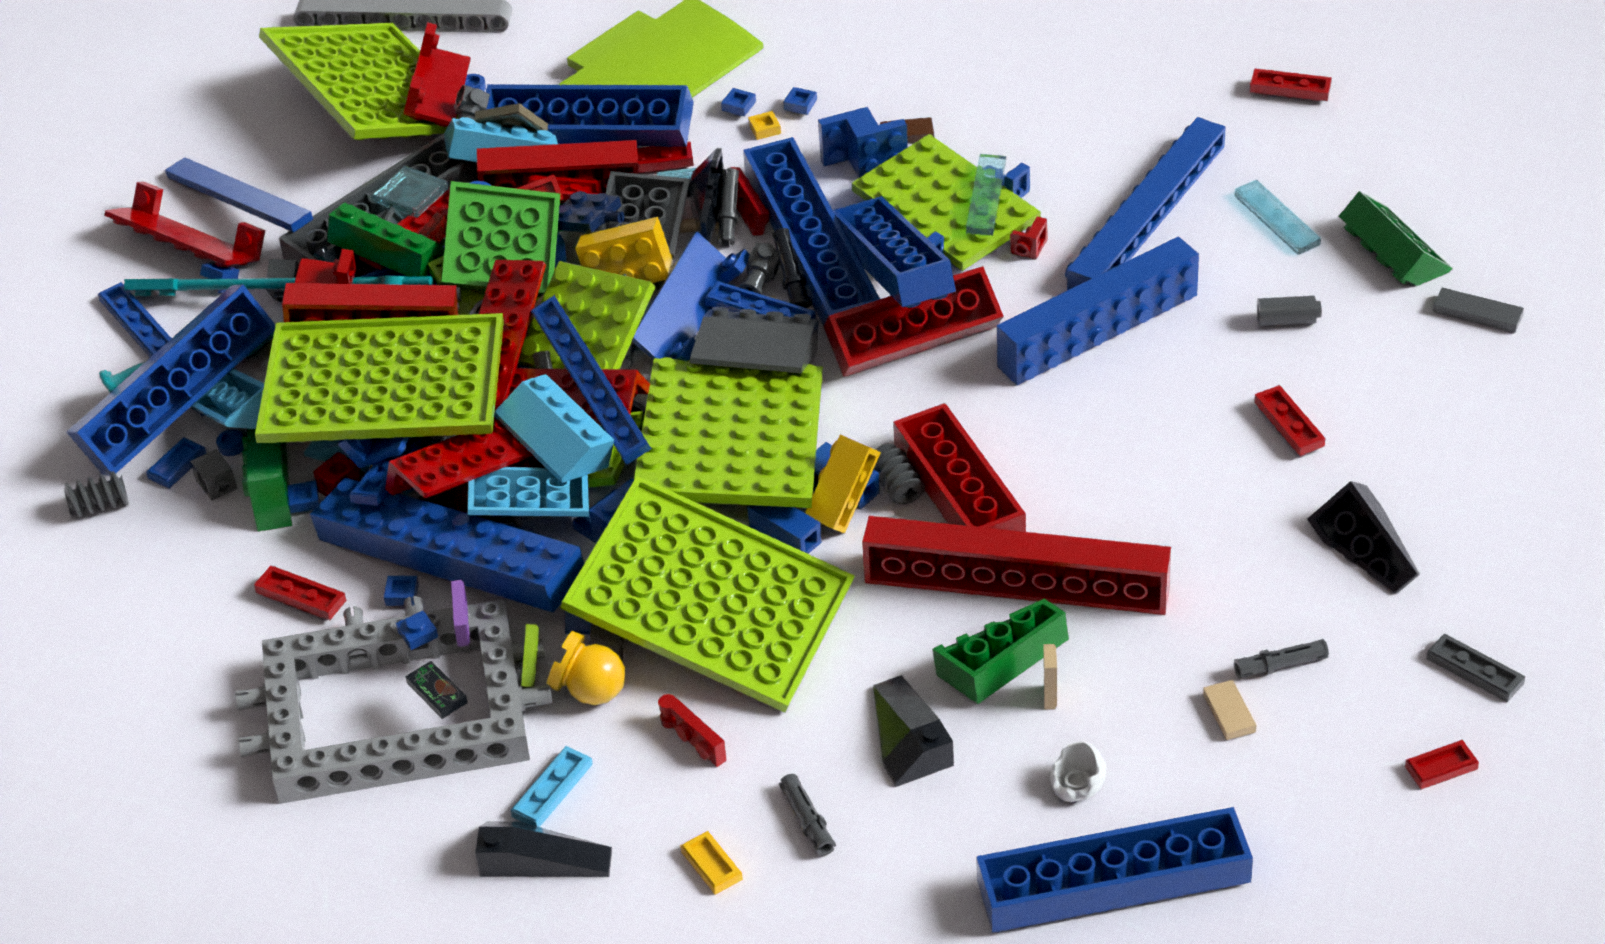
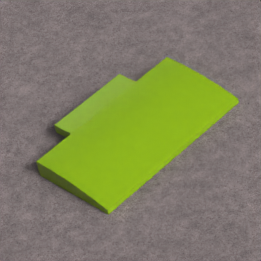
M684 0L657 19L638 10L568 56V66L578 72L558 85H687L693 98L761 51L764 45L746 29L700 0Z

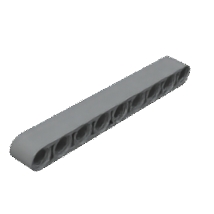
M299 0L293 20L297 26L393 23L400 31H425L427 22L437 25L436 31L499 33L507 30L513 8L505 0Z

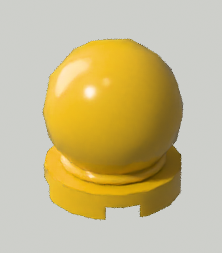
M571 631L561 647L567 651L561 663L554 661L546 684L550 685L555 691H559L563 686H567L571 696L581 703L597 706L610 702L618 696L625 682V666L619 655L607 646L599 644L585 646L583 643L585 636Z

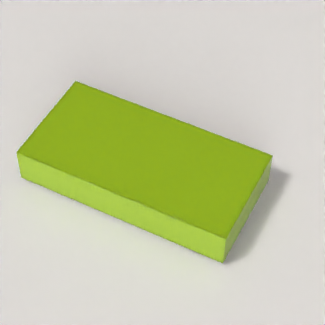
M526 624L522 688L535 687L539 627L532 624Z

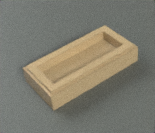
M1043 644L1044 710L1056 709L1055 644Z
M1233 680L1203 687V696L1226 740L1256 732L1257 725Z

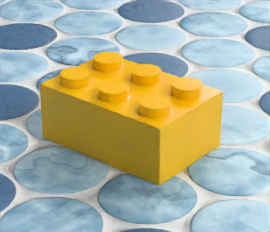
M658 217L581 235L575 248L581 266L652 283L666 280L674 266Z

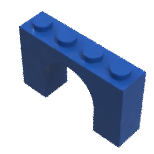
M827 442L816 449L813 493L819 483V473L826 467L831 456L830 449L832 445ZM873 470L857 505V508L860 510L880 494L879 473ZM749 505L747 507L750 528L807 554L822 543L820 522L796 507Z

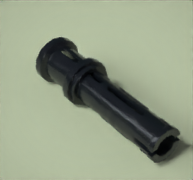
M781 228L775 230L776 232L772 233V237L783 271L782 287L787 291L791 304L809 308L813 304L812 299L807 295L805 288L806 279L799 271L789 229Z

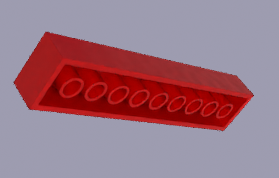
M868 516L862 540L864 580L868 584L1037 602L1046 599L1050 603L1166 615L1170 590V546Z

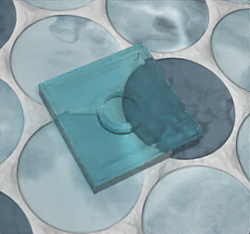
M404 166L373 194L374 202L387 207L393 206L400 212L418 218L449 189L448 181Z

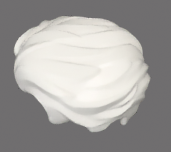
M1081 741L1068 745L1061 750L1059 758L1053 763L1050 771L1053 792L1066 802H1076L1091 798L1100 791L1104 784L1106 763L1093 744Z

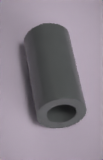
M1314 295L1257 299V320L1259 326L1314 324L1317 318H1321L1322 315L1321 301H1316Z

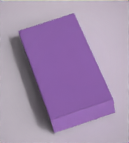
M462 580L451 581L457 645L458 647L469 646L468 606L464 582Z

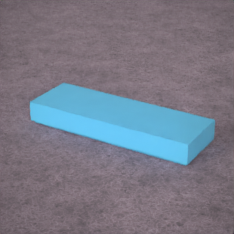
M565 746L513 806L511 816L523 823L540 827L593 765L592 758Z

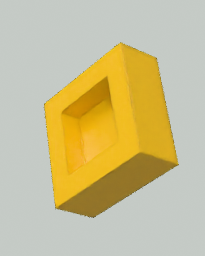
M773 111L748 117L749 127L756 140L781 134V125Z

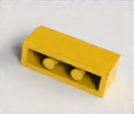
M840 434L838 440L833 443L830 449L831 456L826 467L819 473V483L813 494L812 508H806L805 513L821 524L845 533L881 452Z

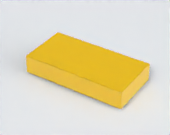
M709 831L680 845L681 853L715 895L743 880L742 872Z

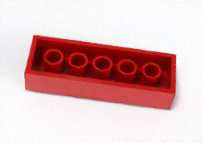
M636 140L477 148L478 181L487 182L491 186L518 188L526 185V179L531 175H555V177L601 180L602 193H606L611 171L639 174Z
M981 266L953 275L956 292L949 293L943 299H929L922 301L916 307L907 308L902 307L892 296H888L828 316L823 327L843 377L997 327L1004 315L984 267Z
M286 283L282 302L284 322L458 315L456 285Z
M946 403L893 421L894 445L904 450L911 464L915 467L916 472L925 483L926 493L948 524L1026 532V513Z

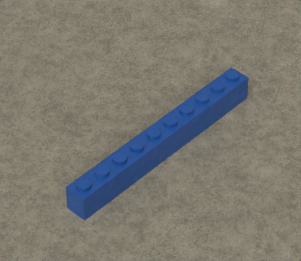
M1197 117L1191 125L1186 126L1180 138L1174 140L1169 151L1159 158L1157 165L1152 170L1150 169L1147 172L1145 179L1140 185L1134 187L1128 199L1122 201L1116 213L1109 216L1104 227L1094 234L1092 241L1087 247L1084 246L1075 261L1068 264L1065 271L1067 290L1131 260L1225 147L1226 126Z

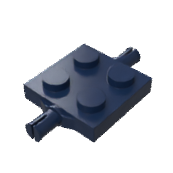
M583 191L573 193L563 205L559 206L558 230L593 233L599 226L605 223H622L625 218L624 213L616 212L622 206L619 196H610L605 193L589 194Z

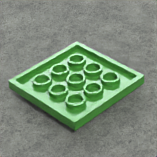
M451 181L441 285H456V288L486 291L495 260L544 261L546 269L537 296L541 297L545 293L554 274L560 194Z

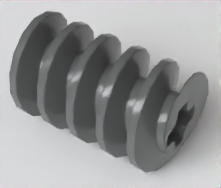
M886 443L878 447L876 450L881 452L873 470L879 473V481L890 499L897 504H908L919 499L925 491V483L916 472L915 467L911 464L904 450L897 448L892 443Z
M111 471L109 481L106 480L103 474H99L97 484L91 477H88L87 486L85 487L80 480H76L75 489H72L68 482L64 485L65 497L71 517L73 510L79 517H83L85 507L90 514H94L96 505L102 511H106L108 501L113 508L118 507L119 499L125 505H129L122 474L119 478L114 471Z

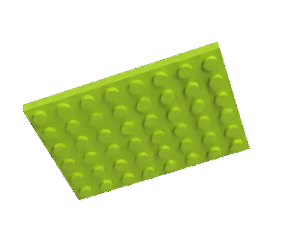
M393 23L260 28L259 38L351 138L355 140H365L366 138L387 139L388 137L397 136L408 138L413 135L432 136L433 134L445 133L447 127L438 126L434 122L424 119L414 120L408 115L403 114L420 50Z
M503 313L276 323L255 430L256 442L277 443L492 434L504 325Z
M669 357L654 358L642 427V434L652 449L637 458L634 480L637 476L642 477L697 503L812 508L823 366L808 364L802 373L691 364L690 360L683 361Z
M637 476L565 595L560 609L786 713L855 575Z

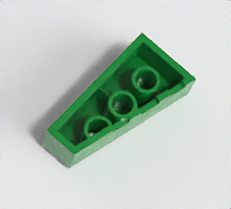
M1042 599L1009 614L1010 619L1006 621H993L984 625V630L969 637L966 633L957 637L956 643L944 647L941 644L934 647L932 651L936 675L979 704L1043 658V644H1055L1056 648L1069 640L1066 612L1046 599Z

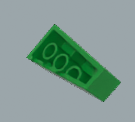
M247 428V436H242L244 448L242 451L244 463L242 465L244 477L242 486L244 496H250L257 530L259 532L293 526L287 488L289 478L286 442L257 443L255 437L256 429Z

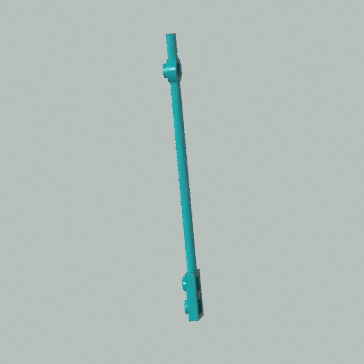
M432 276L354 277L352 284L433 285ZM296 278L124 279V290L135 291V296L149 297L152 291H159V296H176V291L227 290L232 285L242 284L247 289H285L286 283H295Z

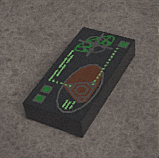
M432 661L405 676L406 683L441 719L468 703L467 696Z

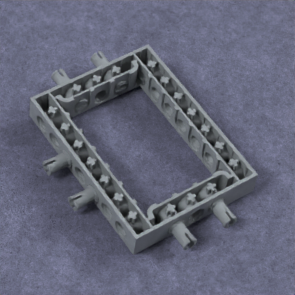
M413 596L414 606L411 604V597L404 600L406 616L363 623V610L360 607L353 606L354 616H351L350 607L346 608L343 612L345 626L262 640L265 684H263V687L235 691L238 711L266 706L269 730H266L264 734L239 737L238 743L241 757L270 753L272 780L279 804L529 761L530 755L523 711H526L525 708L553 704L550 685L548 684L522 689L521 686L519 687L516 665H518V662H523L525 642L515 643L511 639L505 599L467 605L469 646L458 647L454 630L453 608L425 612L437 628L438 638L410 650L398 633L396 623L423 610V600L418 596ZM539 639L537 659H544L543 641ZM481 649L491 718L304 749V742L306 740L301 719L304 717L300 703L301 688L298 680L306 678L314 680L319 679L318 676L341 672L349 674V671L370 667L378 669L382 665L400 662L407 664L411 660L429 657L436 659L440 658V655L464 652L465 654L470 653V650Z

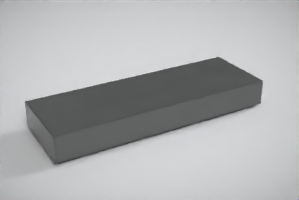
M1442 287L1434 303L1433 312L1515 333L1523 317L1524 308Z
M1445 633L1427 651L1426 659L1506 702H1509L1525 683L1526 676Z

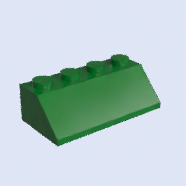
M1358 191L1338 216L1346 223L1344 229L1354 237L1359 236L1362 239L1359 243L1371 253L1375 251L1378 254L1376 260L1386 268L1391 267L1394 270L1392 275L1403 284L1408 281L1419 286L1450 273L1453 269L1389 207L1361 191Z
M343 203L329 214L327 242L343 249L353 250L355 254L405 276H427L430 274L428 263L444 256V247L421 234L407 230L400 225L379 218L377 215L358 209L353 205Z

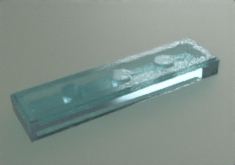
M980 154L966 233L993 236L1006 168V156Z
M1257 179L1235 189L1234 196L1297 255L1320 246L1321 238Z

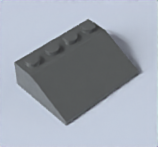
M611 171L605 194L619 196L622 206L616 212H623L625 218L622 223H605L599 226L596 232L658 217L671 256L674 258L690 179Z
M713 307L712 310H709L703 316L690 356V363L802 373L818 350L819 319H811V316L808 314H796L794 317L783 316L782 312L776 311L767 312V315L756 314V311L752 309L730 312L726 307Z

